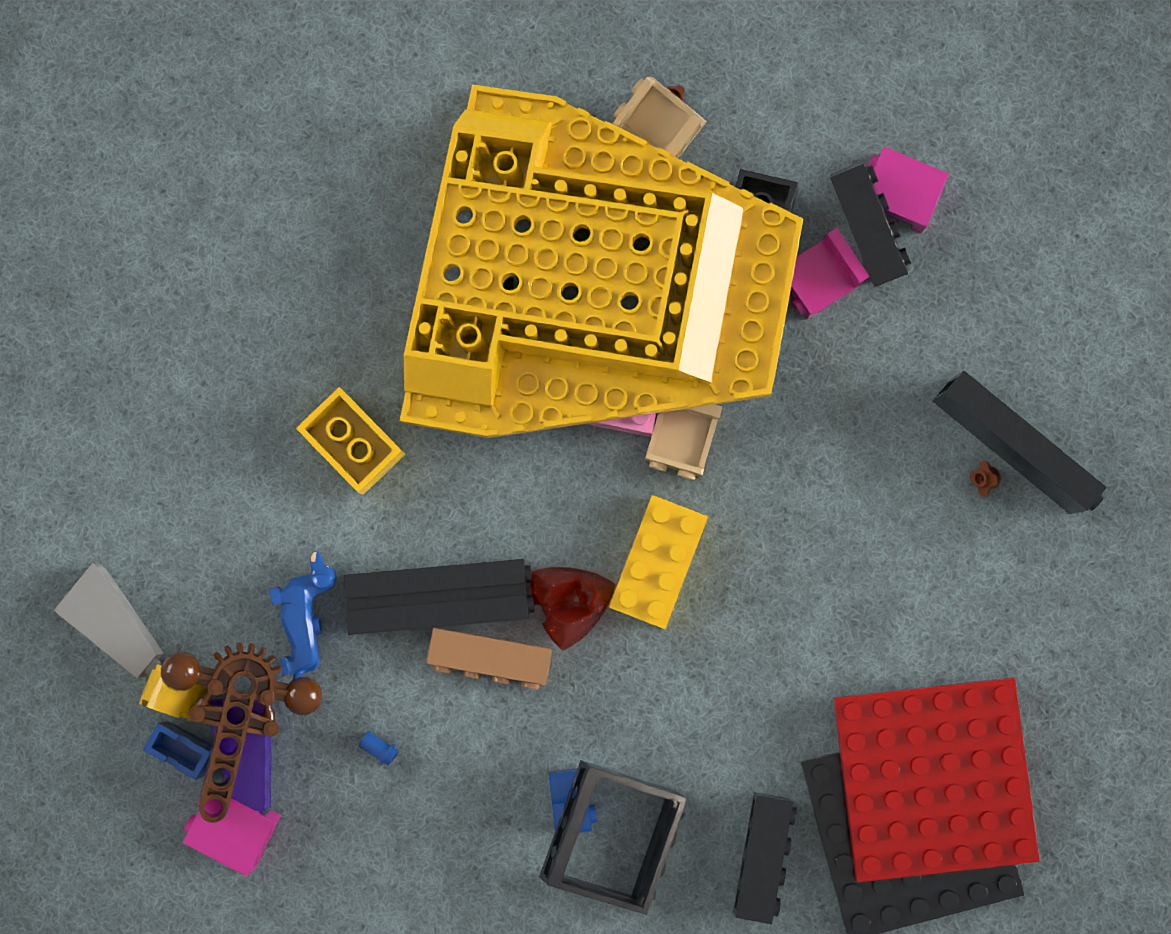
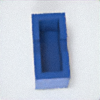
M167 720L157 724L143 751L163 762L173 765L175 769L197 780L205 776L212 745Z

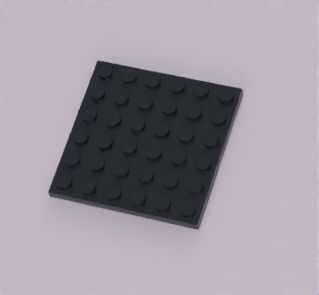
M840 751L801 761L846 934H880L1025 895L1017 865L857 882L855 880Z

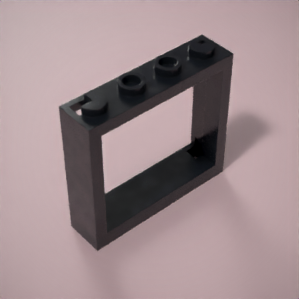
M580 760L539 877L548 886L647 915L652 899L655 900L656 887L659 878L665 873L668 852L675 844L676 829L679 821L685 815L683 809L687 797L677 791ZM598 777L665 799L632 895L564 875Z

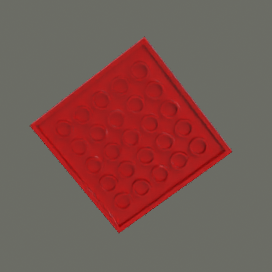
M1010 677L833 697L855 880L857 882L1040 862L1015 678Z

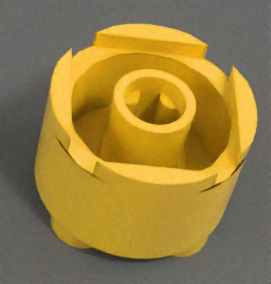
M157 664L155 670H151L139 704L194 722L189 717V709L196 704L200 697L204 696L207 691L206 686L196 684L186 691L169 689L161 678L162 665Z

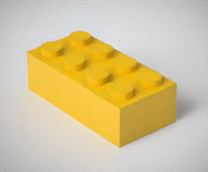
M652 495L609 608L666 629L708 516Z

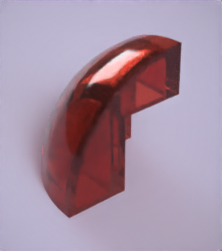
M549 567L532 571L531 590L534 605H540L546 617V621L542 625L552 641L562 651L576 644L592 630L607 609L615 589V583L609 579L577 568Z

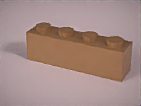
M433 628L427 664L434 665L433 671L450 674L452 668L463 670L462 676L480 679L481 674L493 676V682L510 684V679L522 681V687L539 689L540 684L546 685L553 648Z

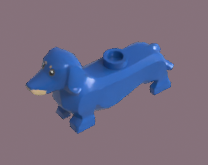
M315 551L310 557L311 573L309 575L291 579L284 589L280 587L270 588L272 605H282L280 610L281 623L292 646L291 656H285L280 659L282 676L294 674L293 679L302 677L304 673L315 670L319 665L317 635L322 634L320 617H314L313 599L317 594L333 588L336 583L334 568L324 564L319 551Z

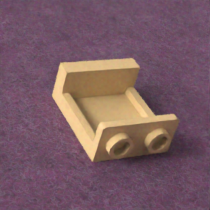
M647 77L645 80L641 78L633 87L631 93L634 95L629 102H623L614 113L616 119L612 124L646 140L648 144L658 149L662 148L670 152V155L679 159L707 121L655 78Z
M708 405L658 413L644 461L650 462L649 467L658 471L666 472L667 468L677 470V476L685 479L695 480V476L701 477L722 406Z

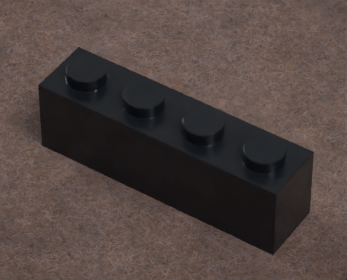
M865 160L832 173L830 179L874 287L907 275V265H910L911 261L906 248L900 249L896 238L901 236L895 221L889 222L885 211L890 208L884 193L878 194L874 183L879 182L873 165L867 167Z
M754 792L733 909L736 918L772 925L773 916L778 917L781 899L777 898L778 887L784 885L786 868L782 867L784 855H789L791 848V837H787L789 825H794L797 811L796 807H792L793 801L789 798Z

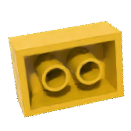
M340 387L296 428L338 473L362 495L405 455L391 438Z

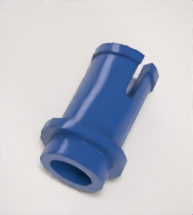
M371 731L366 733L359 744V748L380 760V765L386 764L390 766L399 752L395 749L394 744L390 746L372 734Z

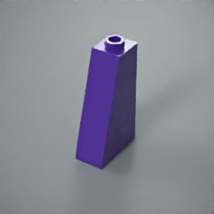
M210 699L209 702L211 703L210 705L222 704L223 699ZM255 699L252 711L262 715L264 713V705ZM239 706L230 708L227 712V719L230 722L240 721L244 715L243 709ZM210 725L214 737L217 726ZM246 733L231 798L261 814L262 811L271 807V737ZM232 737L222 739L219 749L225 753L233 751L236 747V740ZM222 768L225 779L227 780L229 777V771L225 768Z

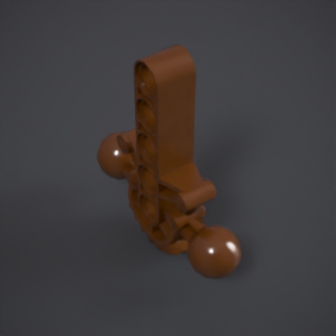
M241 642L236 643L237 652L232 653L229 645L224 646L227 656L222 658L218 652L213 654L215 659L219 661L214 669L200 666L199 661L187 652H176L169 655L161 666L162 681L169 689L186 691L196 684L206 686L207 688L204 696L200 697L196 704L190 707L188 714L194 722L217 726L198 805L201 817L210 823L221 821L228 812L246 733L273 737L278 733L279 726L276 723L275 711H272V703L275 700L282 701L291 713L308 715L313 713L322 701L320 685L309 677H298L289 684L275 681L274 674L282 670L281 665L270 666L276 659L273 654L263 659L266 653V648L261 647L258 653L255 654L254 643H249L247 652L243 651ZM240 676H247L251 680V686L245 692H238L234 688V682ZM224 694L222 704L210 705L209 701L213 695ZM255 699L264 705V713L262 715L252 711ZM234 706H239L244 711L242 719L238 722H230L227 719L228 710ZM226 737H232L236 740L235 749L229 753L222 752L219 749L221 740ZM218 768H225L229 771V777L223 783H216L212 780V774ZM211 799H217L222 802L221 809L215 814L207 813L204 810L205 804Z

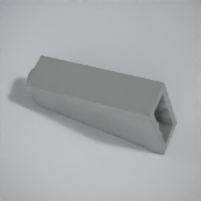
M92 563L54 611L136 678L149 676L151 670H155L157 664H162L159 659L163 656V651L108 570L102 564Z

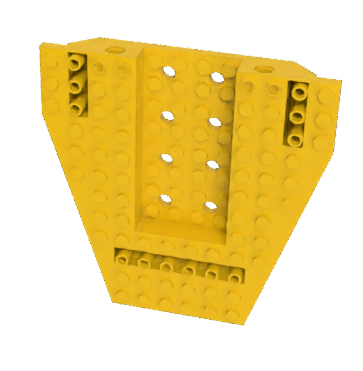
M472 84L467 110H464L453 126L404 351L405 397L399 421L410 425L493 438L771 396L803 218L773 203L769 204L758 199L752 193L744 189L740 190L730 185V182L688 161L686 163L670 155V152L662 148L658 149L648 144L646 140L607 121L603 122L591 116L589 112L567 104V101L557 96ZM462 211H471L473 217L468 223L458 222V215ZM522 219L529 220L531 227L528 231L520 233L515 230L518 221ZM585 228L590 231V236L586 241L579 242L574 239V234L578 229ZM640 237L647 238L650 241L649 247L644 251H638L633 248L634 241ZM452 267L459 268L461 272L458 279L454 281L446 280L445 274L448 269ZM514 276L519 279V285L516 289L511 291L504 289L503 283L508 277ZM568 286H575L579 290L577 297L572 300H566L562 297L563 290ZM629 295H633L639 300L638 305L631 310L622 307V300Z

